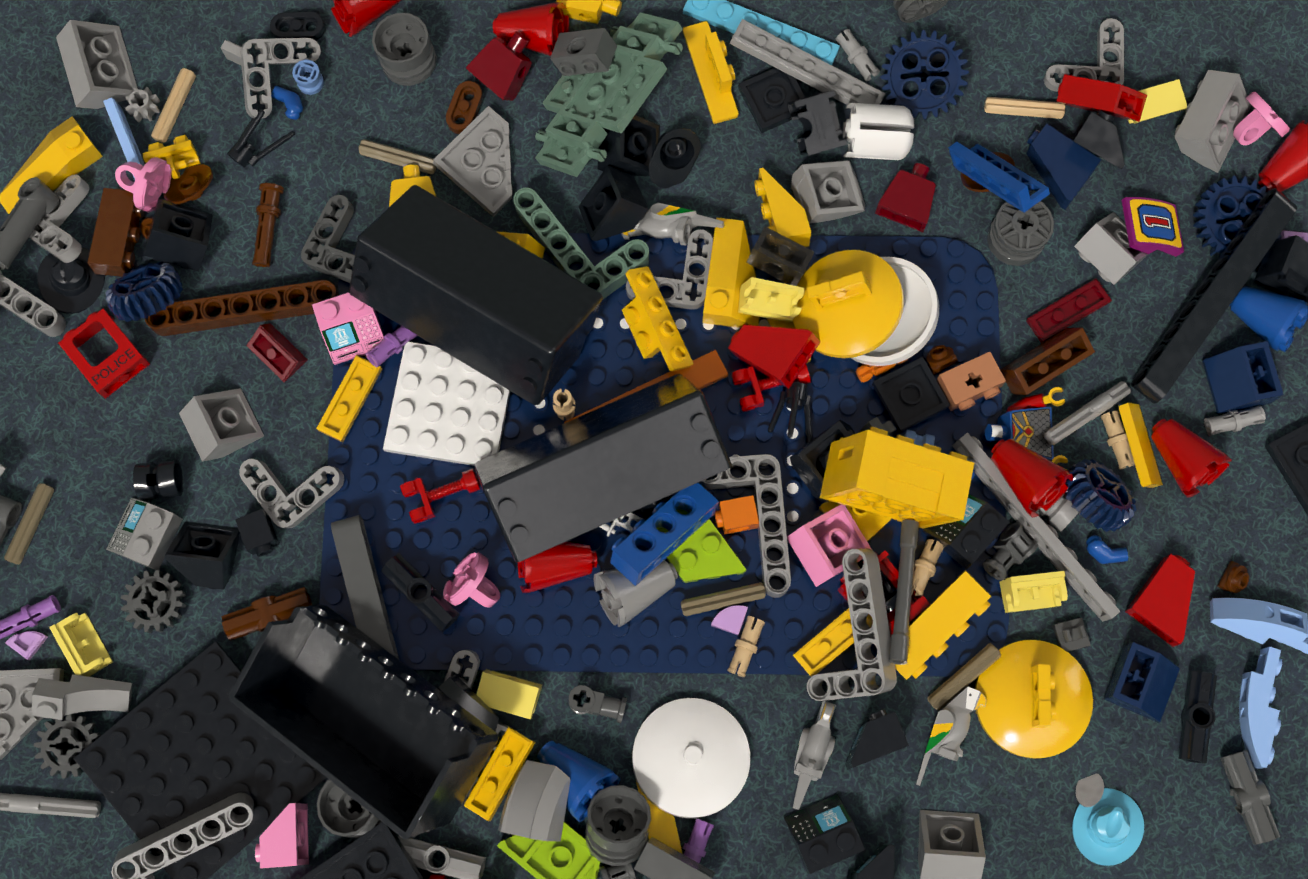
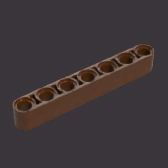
M321 280L174 302L172 305H168L166 310L157 312V315L149 316L145 319V322L156 334L169 336L315 314L312 304L321 302L320 299L324 293L332 292L331 298L340 295L331 282ZM297 297H305L301 304L293 305ZM277 300V304L273 308L266 309L268 302ZM249 304L246 312L238 313L242 305ZM222 308L221 313L217 317H211L215 309ZM188 313H194L191 320L184 321V317ZM166 317L162 325L156 326L159 318Z

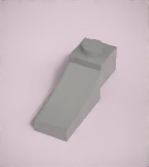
M74 674L70 682L39 678L32 694V716L62 720L65 715L86 711L108 710L129 712L132 698V683Z

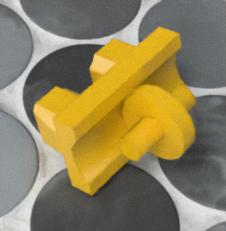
M186 135L175 137L173 140L174 144L164 147L163 143L159 142L150 144L148 152L143 153L144 161L147 163L151 158L155 157L167 161L166 163L170 165L173 179L180 178V169L200 164L199 156L191 140H188Z

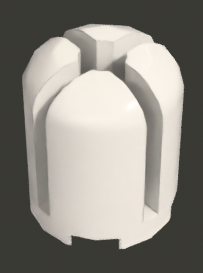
M847 104L846 108H850L851 112L850 118L843 122V138L850 142V144H848V152L845 153L844 157L900 160L906 157L912 147L914 134L910 133V129H914V118L908 108L897 105Z

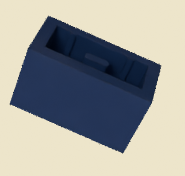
M1268 341L1240 346L1202 361L1217 414L1226 413L1234 409L1241 410L1258 405L1271 404L1284 395Z
M1134 642L1126 644L1122 648L1104 700L1160 723L1180 668L1156 651Z

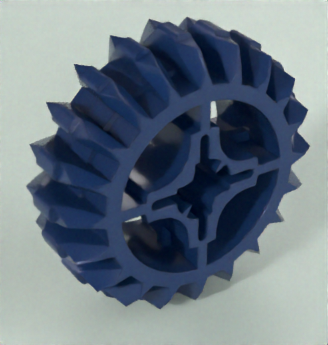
M158 262L156 264L150 263L146 266L141 265L137 269L123 273L121 278L115 279V283L108 287L105 299L108 302L107 305L110 311L119 320L130 322L131 320L138 321L141 318L147 319L153 314L157 315V312L161 310H166L168 305H172L174 300L180 297V293L183 291L181 278L169 263Z
M1084 459L1076 465L1074 464L1068 470L1073 475V480L1067 479L1065 482L1069 487L1065 492L1067 494L1066 499L1071 501V507L1075 508L1079 512V516L1082 515L1087 523L1091 522L1095 528H1102L1106 532L1109 530L1115 532L1131 521L1134 512L1137 510L1134 505L1136 501L1131 496L1133 494L1132 491L1126 487L1127 483L1123 482L1119 475L1113 473L1112 468H1106L1103 463H1097L1093 459L1090 461Z

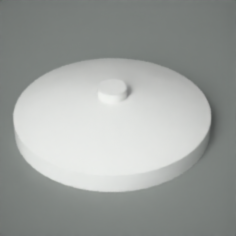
M880 257L893 268L901 282L904 293V307L901 319L895 331L882 345L867 354L851 358L862 364L886 366L902 362L920 351L936 329L939 318V299L935 287L921 268L901 258Z
M683 698L662 705L646 718L634 741L632 765L641 791L657 808L677 817L701 818L724 809L740 793L750 769V749L744 730L727 710L718 704L704 699Z

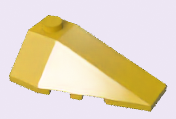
M73 116L48 133L0 193V203L8 214H10L19 200L18 191L28 179L37 177L54 191L69 176L77 175L103 157Z
M716 217L717 220L724 221V227H715L703 323L742 328L743 325L758 326V316L738 313L741 285L751 277L756 278L744 221Z

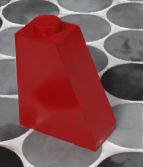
M1064 74L1062 83L1058 88L1057 102L1093 112L1101 110L1111 116L1140 122L1147 95L1121 84Z
M743 325L740 331L733 335L728 349L740 360L789 389L820 344V341L813 332L805 329Z
M1169 554L1162 559L1125 612L1174 647L1180 645L1184 640L1195 571L1189 567L1190 563L1183 557Z

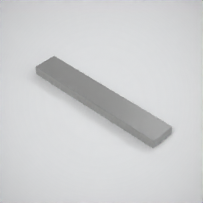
M744 19L740 22L730 41L731 45L821 92L834 90L836 96H833V98L846 105L848 103L880 104L885 95L884 92Z

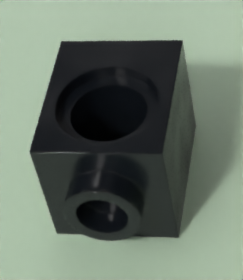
M260 509L235 519L246 551L250 554H256L258 557L265 556L274 551V546L279 545L272 522L265 510Z

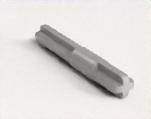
M1119 382L1044 433V439L1047 440L1048 444L1055 445L1125 398L1131 392L1130 387L1127 386L1126 382Z
M0 793V811L96 818L101 812V803L99 801Z

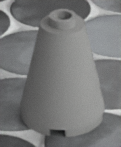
M664 560L636 586L616 568L594 574L593 580L596 592L601 590L603 599L599 601L606 616L613 625L618 624V627H620L675 586V580L678 578L673 564H668Z

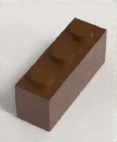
M103 188L88 258V264L95 274L122 277L123 273H128L130 268L134 267V246L140 239L139 220L144 217L145 211L135 207L132 192Z
M1066 328L1006 365L1000 371L1012 394L1028 395L1095 353V350L1083 328Z

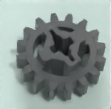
M156 570L154 576L151 572L144 571L143 579L135 575L133 577L135 584L133 586L126 584L125 586L130 591L129 594L121 595V599L127 601V605L121 607V611L130 613L125 620L130 623L135 622L133 626L135 629L141 630L144 627V632L152 633L154 628L157 632L162 633L164 632L165 624L171 628L174 627L172 619L174 617L181 619L182 615L178 610L179 608H186V604L180 602V599L186 596L185 592L178 591L182 585L181 582L173 581L174 576L169 573L163 577V572L160 570ZM157 583L164 584L169 591H160ZM153 596L158 598V600L153 603L154 607L149 605V602L153 601ZM170 605L169 610H168L167 613L165 614L164 612L166 611L167 607ZM146 611L150 620L143 619L138 612Z
M74 713L67 715L66 721L64 717L62 720L55 719L56 723L46 721L44 724L48 730L38 731L37 735L42 738V741L34 743V747L41 748V752L35 755V759H44L41 769L51 767V776H56L61 771L62 779L69 778L71 772L74 777L80 776L81 767L78 763L74 764V758L101 736V733H93L91 731L96 724L89 723L85 725L86 716H80L75 720ZM60 729V735L52 740L53 734ZM79 730L84 734L86 740H83L78 734ZM68 742L79 747L68 750L57 744ZM50 751L57 756L58 762L52 757Z

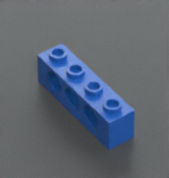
M699 483L673 493L672 498L668 502L662 501L654 508L650 518L647 520L641 519L632 529V534L626 539L621 537L616 541L611 549L613 552L610 563L636 586L715 514L719 501ZM677 510H684L688 514H680ZM662 527L669 532H660L657 528ZM643 545L646 546L649 550L642 551L638 549L636 546Z

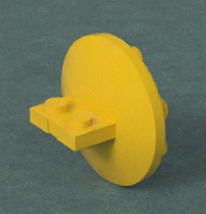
M861 250L835 252L815 262L799 280L797 286L804 288V295L798 300L797 307L802 309L799 315L793 318L796 329L809 330L818 338L820 344L816 348L817 352L835 358L861 356L878 348L895 331L903 313V288L893 268L879 256Z
M1040 640L1017 641L999 649L1001 657L979 675L975 683V689L983 693L986 698V706L980 705L976 710L978 720L986 734L1002 749L1025 758L1051 757L1072 747L1086 731L1093 710L1091 684L1080 663L1061 647Z

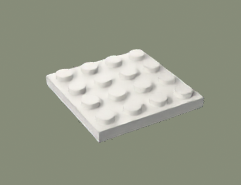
M407 342L404 345L383 450L385 452L475 466L476 462L499 452L510 390L436 346Z

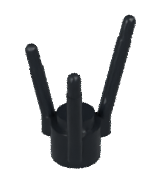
M260 110L257 116L251 119L238 141L227 154L243 168L248 163L254 167L261 158L292 138L295 132H289L254 155L253 153L256 149L247 141L265 114L264 110Z
M793 382L789 389L786 388L785 391H781L778 405L767 430L769 433L773 432L786 403V407L791 409L787 437H793L797 410H801L804 406L806 443L812 440L811 396L808 395V385Z

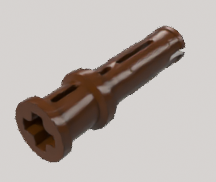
M273 183L259 184V190L261 191L260 204L256 206L259 222L252 265L270 267L276 219L281 215L279 201L284 188Z

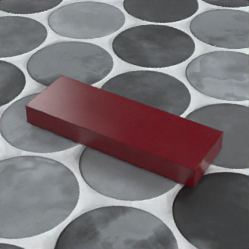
M1096 278L1027 318L1026 322L1039 341L1043 343L1106 306L1112 300Z

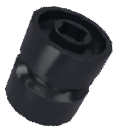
M176 459L160 461L158 466L153 462L136 464L133 470V483L138 499H156L159 494L164 498L181 496L183 493V473L180 462Z

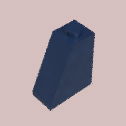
M1046 123L1041 131L1036 129L1027 141L1030 147L1026 154L1060 207L1066 210L1095 171L1101 159Z

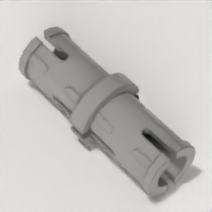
M850 29L844 30L845 36L840 33L836 37V41L848 55L850 64L854 63L867 82L872 79L870 77L871 74L876 77L880 70L867 55L868 50L865 46L861 47Z
M1258 405L1245 410L1237 411L1234 409L1228 411L1227 414L1205 418L1204 425L1207 434L1212 436L1231 430L1237 432L1241 431L1243 427L1264 423L1266 416L1262 406Z

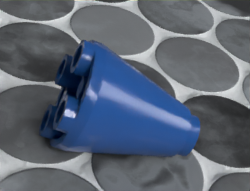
M1248 286L1242 287L1229 305L1232 312L1263 341H1268L1269 346L1277 352L1279 350L1287 351L1294 340L1292 336L1294 335L1295 328L1301 329L1308 319L1307 302Z
M554 741L546 743L537 755L540 763L557 766L570 777L571 781L566 808L579 822L587 817L590 802L600 790L610 786H617L620 782V778L609 768L560 743L556 744Z

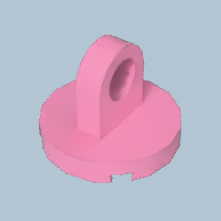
M1252 92L1245 99L1254 110L1235 127L1233 136L1241 145H1249L1259 139L1271 127L1281 137L1287 134L1290 128L1256 92Z
M155 157L151 158L144 166L129 161L116 169L115 177L117 183L121 188L133 193V202L136 208L148 213L154 211L162 192L166 193L168 191L171 181V168L166 163L167 161ZM126 170L134 175L135 182L128 179Z
M479 552L471 553L465 557L454 569L453 574L456 577L453 582L447 581L443 591L444 599L456 606L468 597H471L484 607H492L500 599V592L495 584L484 577L489 564L488 558Z

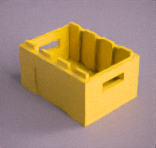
M870 427V430H865L846 438L841 437L840 440L831 443L820 498L888 517L899 522L915 520L919 522V528L922 529L964 520L974 463L967 461V456L952 451L949 455L941 453V448L924 443L922 447L914 444V439L897 435L896 438L887 436L888 431L876 427Z

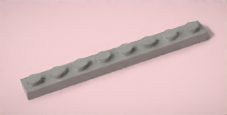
M968 432L956 441L952 447L958 454L967 456V461L974 463L975 474L1015 521L1022 524L1023 530L1032 540L1037 542L1038 548L1058 571L1065 572L1064 578L1102 622L1114 618L1120 612L1115 606V599L1108 592H1103L1096 583L1097 579L1094 574L1080 565L1075 552L1062 544L1058 539L1057 531L1052 526L1046 525L1039 516L1032 518L1026 513L991 458L983 451L981 442L976 437H971Z

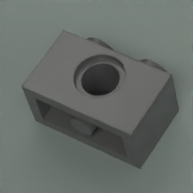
M605 28L559 33L550 59L563 76L609 71L617 45Z

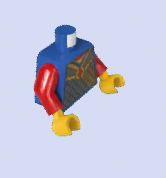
M1055 387L1050 390L1049 395L1045 396L1041 393L1022 398L1007 408L1005 414L998 417V424H988L986 426V440L999 442L1002 439L1005 441L1013 439L1055 464L1068 463V459L1065 456L1058 455L1054 457L1053 445L1048 444L1047 440L1044 439V433L1052 428V408L1047 407V404L1051 403L1054 406L1063 405L1065 399L1059 401L1052 399L1053 394L1063 392V389Z

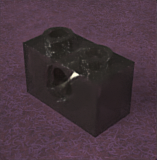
M764 227L746 263L789 285L797 286L814 251Z

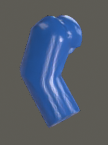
M275 86L272 91V98L285 103L287 108L285 115L293 120L299 119L300 112H303V105L299 95L282 87Z
M1097 535L1090 536L1087 539V551L1099 563L1110 564L1128 561V552L1125 547L1110 549L1102 541L1101 537Z

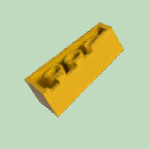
M966 570L909 625L907 664H895V669L906 680L911 675L915 679L920 676L928 667L924 662L932 655L938 658L949 647L946 641L953 634L958 638L970 626L966 621L974 613L979 617L991 605L987 601L991 595Z

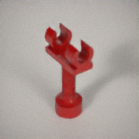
M806 364L794 382L811 383ZM753 366L732 373L734 385H741L751 381L755 394L740 399L742 411L763 407L764 400L761 391L771 387L774 388L776 385H782L770 377L761 379V381L757 380Z
M473 468L462 472L460 480L449 483V485H443L441 488H435L433 491L426 490L424 481L421 478L400 485L405 498L420 492L424 507H419L409 512L414 524L436 517L431 504L433 500L435 501L438 498L446 497V495L454 494V492L462 491V489L469 491V493L481 490Z

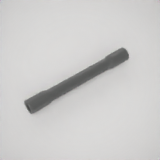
M903 520L901 523V551L894 629L891 636L889 662L897 665L907 664L908 629L915 550L917 548L919 522L915 520Z

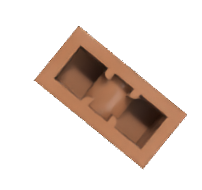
M991 352L940 374L936 380L950 403V411L957 408L960 411H964L976 404L974 400L983 396L987 400L1001 393V387L1006 382ZM967 381H969L970 383L976 382V387H974L973 385L967 386Z

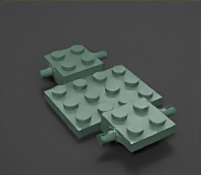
M640 12L628 27L620 26L618 28L614 26L612 27L613 30H610V35L617 48L609 71L571 76L562 75L542 103L547 110L557 114L545 131L540 129L538 130L539 133L536 132V140L544 142L543 148L535 157L540 165L578 177L590 159L600 162L604 161L603 158L606 159V151L598 149L607 136L603 128L622 134L666 72V66L660 61L667 52L676 55L682 52V44L674 42L682 31V27L677 21Z

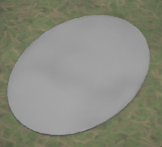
M1094 774L1078 781L1076 798L1082 806L1092 807L1102 798L1104 782L1099 774Z

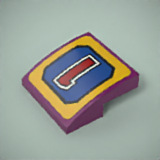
M1125 197L1121 200L1129 247L1146 254L1160 250L1175 257L1184 252L1175 204L1143 197Z

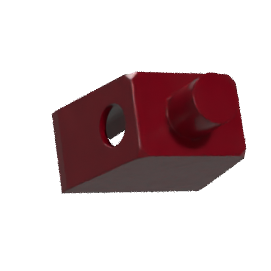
M517 31L510 41L495 37L467 65L466 69L502 100L513 101L517 97L532 65V61L522 53L529 39Z
M915 163L911 173L900 170L880 199L875 214L924 232L929 219L936 186L934 182L926 179L930 171L929 167L922 163Z

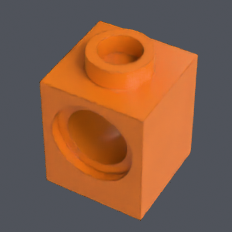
M753 495L719 502V510L715 511L717 527H723L724 535L758 528L759 520Z

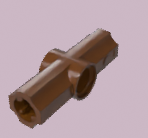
M305 587L278 597H264L252 602L249 607L221 616L222 626L228 640H234L256 631L263 632L268 622L289 620L296 607L312 606V602Z

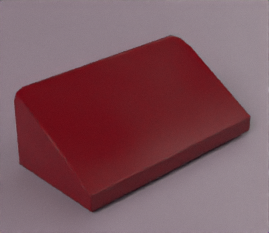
M271 323L260 325L246 345L283 382L287 381L308 360Z

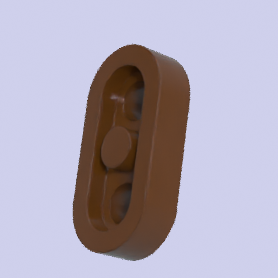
M472 81L462 82L454 92L446 113V122L448 128L456 134H460L478 114L483 95L477 83ZM468 94L474 96L470 101L465 100V96ZM458 118L465 119L463 124H457L455 122Z

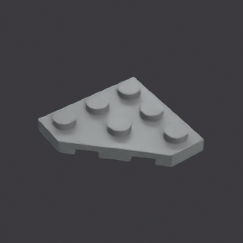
M488 106L433 159V164L494 217L512 199L509 123Z
M64 669L0 671V760L43 719V717L32 716V694L38 679L63 681Z

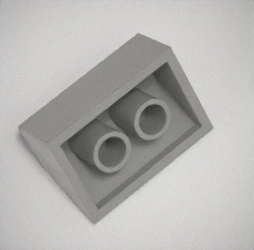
M69 20L56 39L76 107L103 108L105 107L103 101L111 97L117 103L125 101V97L130 96L134 88L137 90L138 88L120 27Z
M1208 70L1204 79L1198 84L1197 93L1193 101L1187 106L1186 115L1182 123L1175 130V140L1180 151L1217 173L1235 140L1233 136L1235 127L1247 116L1251 108L1250 103L1245 99L1247 94L1240 74Z

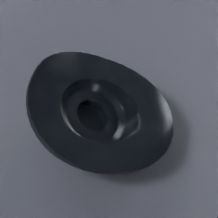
M82 248L79 256L69 263L62 262L51 253L42 260L37 276L39 290L46 303L55 310L70 314L79 313L89 308L100 296L105 276L95 274L89 266V249Z

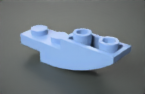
M1212 598L1209 602L1210 623L1260 644H1264L1271 638L1308 654L1307 613L1276 603L1245 598Z
M1273 647L1260 649L1256 671L1244 673L1240 686L1239 719L1245 750L1248 751L1253 767L1256 769L1267 768L1271 764L1275 753L1274 747H1272L1273 739L1281 727V720L1278 718L1280 710L1268 707L1275 698L1276 688L1273 687L1275 676L1280 673L1282 667V659L1279 658L1281 650Z

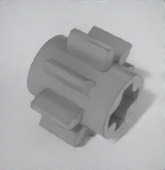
M148 87L144 90L134 88L130 96L125 97L130 104L125 109L129 115L134 116L137 122H140L142 118L152 121V116L155 113H160V110L155 105L160 102V99L156 94L152 95Z

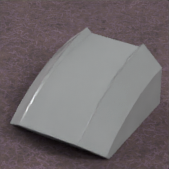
M850 161L802 164L792 174L791 189L793 190L795 200L805 209L809 224L835 220L865 211V202L856 173Z
M527 760L519 770L509 790L501 814L498 831L530 839L561 842L571 781L570 777L557 766Z

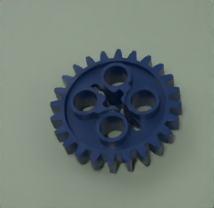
M922 30L921 38H917L915 33L911 32V41L909 42L904 37H901L903 46L898 47L893 44L892 47L896 53L894 55L886 54L885 56L891 62L881 66L888 71V74L880 76L882 80L888 81V84L884 85L882 90H891L886 99L888 101L896 99L897 101L894 105H903L912 110L914 119L918 117L919 113H922L924 120H928L929 112H932L936 118H939V109L941 108L946 113H949L947 106L949 103L955 106L958 105L954 97L956 95L964 97V93L959 90L960 86L969 85L968 82L962 80L963 76L970 74L968 70L962 69L963 66L968 64V60H959L964 51L962 49L954 51L957 42L954 40L946 44L948 36L944 34L939 40L935 30L931 37H928L926 31ZM943 54L946 58L944 65L939 68L933 67L931 64L933 56ZM911 55L917 56V66L914 69H906L904 65L905 59ZM925 68L929 73L949 72V76L946 77L929 76L927 77V82H923L920 77L901 79L902 74H922ZM937 81H943L946 84V90L941 95H934L932 93V86ZM909 83H917L918 93L913 97H907L905 87Z
M1232 176L1228 180L1223 178L1217 184H1212L1208 187V190L1200 195L1202 199L1195 204L1199 210L1193 213V216L1200 220L1193 224V227L1201 228L1202 231L1196 237H1204L1206 239L1202 247L1210 245L1212 247L1210 251L1211 256L1217 252L1220 253V256L1244 224L1242 220H1246L1265 195L1266 186L1257 189V180L1248 185L1247 177L1244 176L1237 181L1236 176ZM1246 202L1250 204L1252 210L1247 207ZM1220 204L1225 207L1226 213L1222 211ZM1216 222H1222V223H1223V222H1226V223H1225V224H1217ZM1224 230L1230 234L1231 239L1225 236ZM1279 235L1276 241L1281 239L1282 236Z

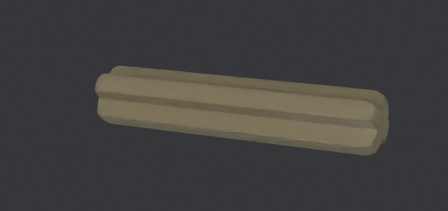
M363 139L359 145V153L367 157L403 167L406 165H418L421 172L434 174L437 169L433 164L434 158Z
M43 483L37 485L4 556L6 561L18 565L22 562L54 493V489L51 486Z
M759 582L682 600L681 609L684 616L763 599L766 596V591L763 583Z
M988 644L928 696V702L937 711L941 710L1001 657L1000 651L993 644Z

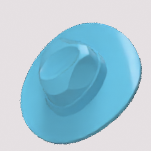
M1104 788L1102 798L1096 805L1092 807L1078 805L1072 822L1073 838L1079 851L1091 862L1103 866L1122 863L1134 854L1142 841L1144 834L1142 812L1135 801L1125 793L1111 788Z

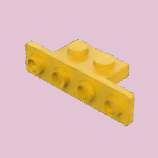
M707 21L684 27L683 34L712 122L717 124L737 118L739 113L731 92L735 73L732 64L727 65L725 59L727 49L724 41H719L716 32L711 33Z
M646 266L628 270L625 275L636 297L622 309V312L643 358H652L661 351L670 371L689 368L693 365V361L650 268Z

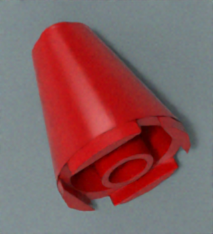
M333 0L335 7H332L331 10L345 34L350 32L349 37H352L401 0Z
M554 2L499 13L493 21V33L497 35V38H504L510 41L516 31L520 32L529 39L525 47L526 49L551 56L559 33L569 32V16L564 15L562 8H567L562 2Z
M1305 120L1300 121L1259 173V185L1261 188L1267 187L1265 192L1273 188L1283 192L1308 179V123L1305 124Z
M1162 419L1152 428L1154 433L1151 438L1186 497L1198 494L1200 491L1196 489L1197 486H1203L1206 483L1208 486L1212 484L1229 467L1227 462L1232 461L1227 454L1174 419L1168 421Z
M1002 439L992 448L991 452L993 455L991 460L1026 513L1032 518L1039 516L1036 511L1040 508H1043L1045 511L1050 509L1069 488L1065 484L1066 480H1073V475L1068 470L1013 439L1006 441Z
M566 541L521 562H517L518 576L525 579V585L520 586L522 593L534 592L591 574L592 568H597L596 551H591L590 545Z

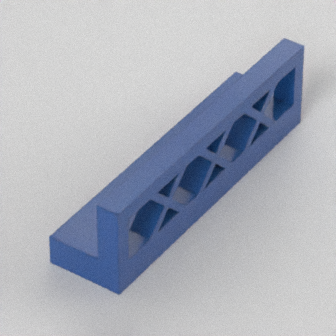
M955 142L948 147L953 165L957 170L1023 213L1050 194L1047 186L979 144L968 149L959 142ZM1029 190H1035V191H1036V192H1035L1034 194H1032L1031 196H1030V194H1029Z

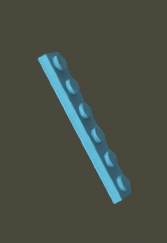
M687 0L683 8V14L703 22L707 21L708 24L733 34L736 32L742 19L830 65L833 64L840 48L838 44L726 0Z

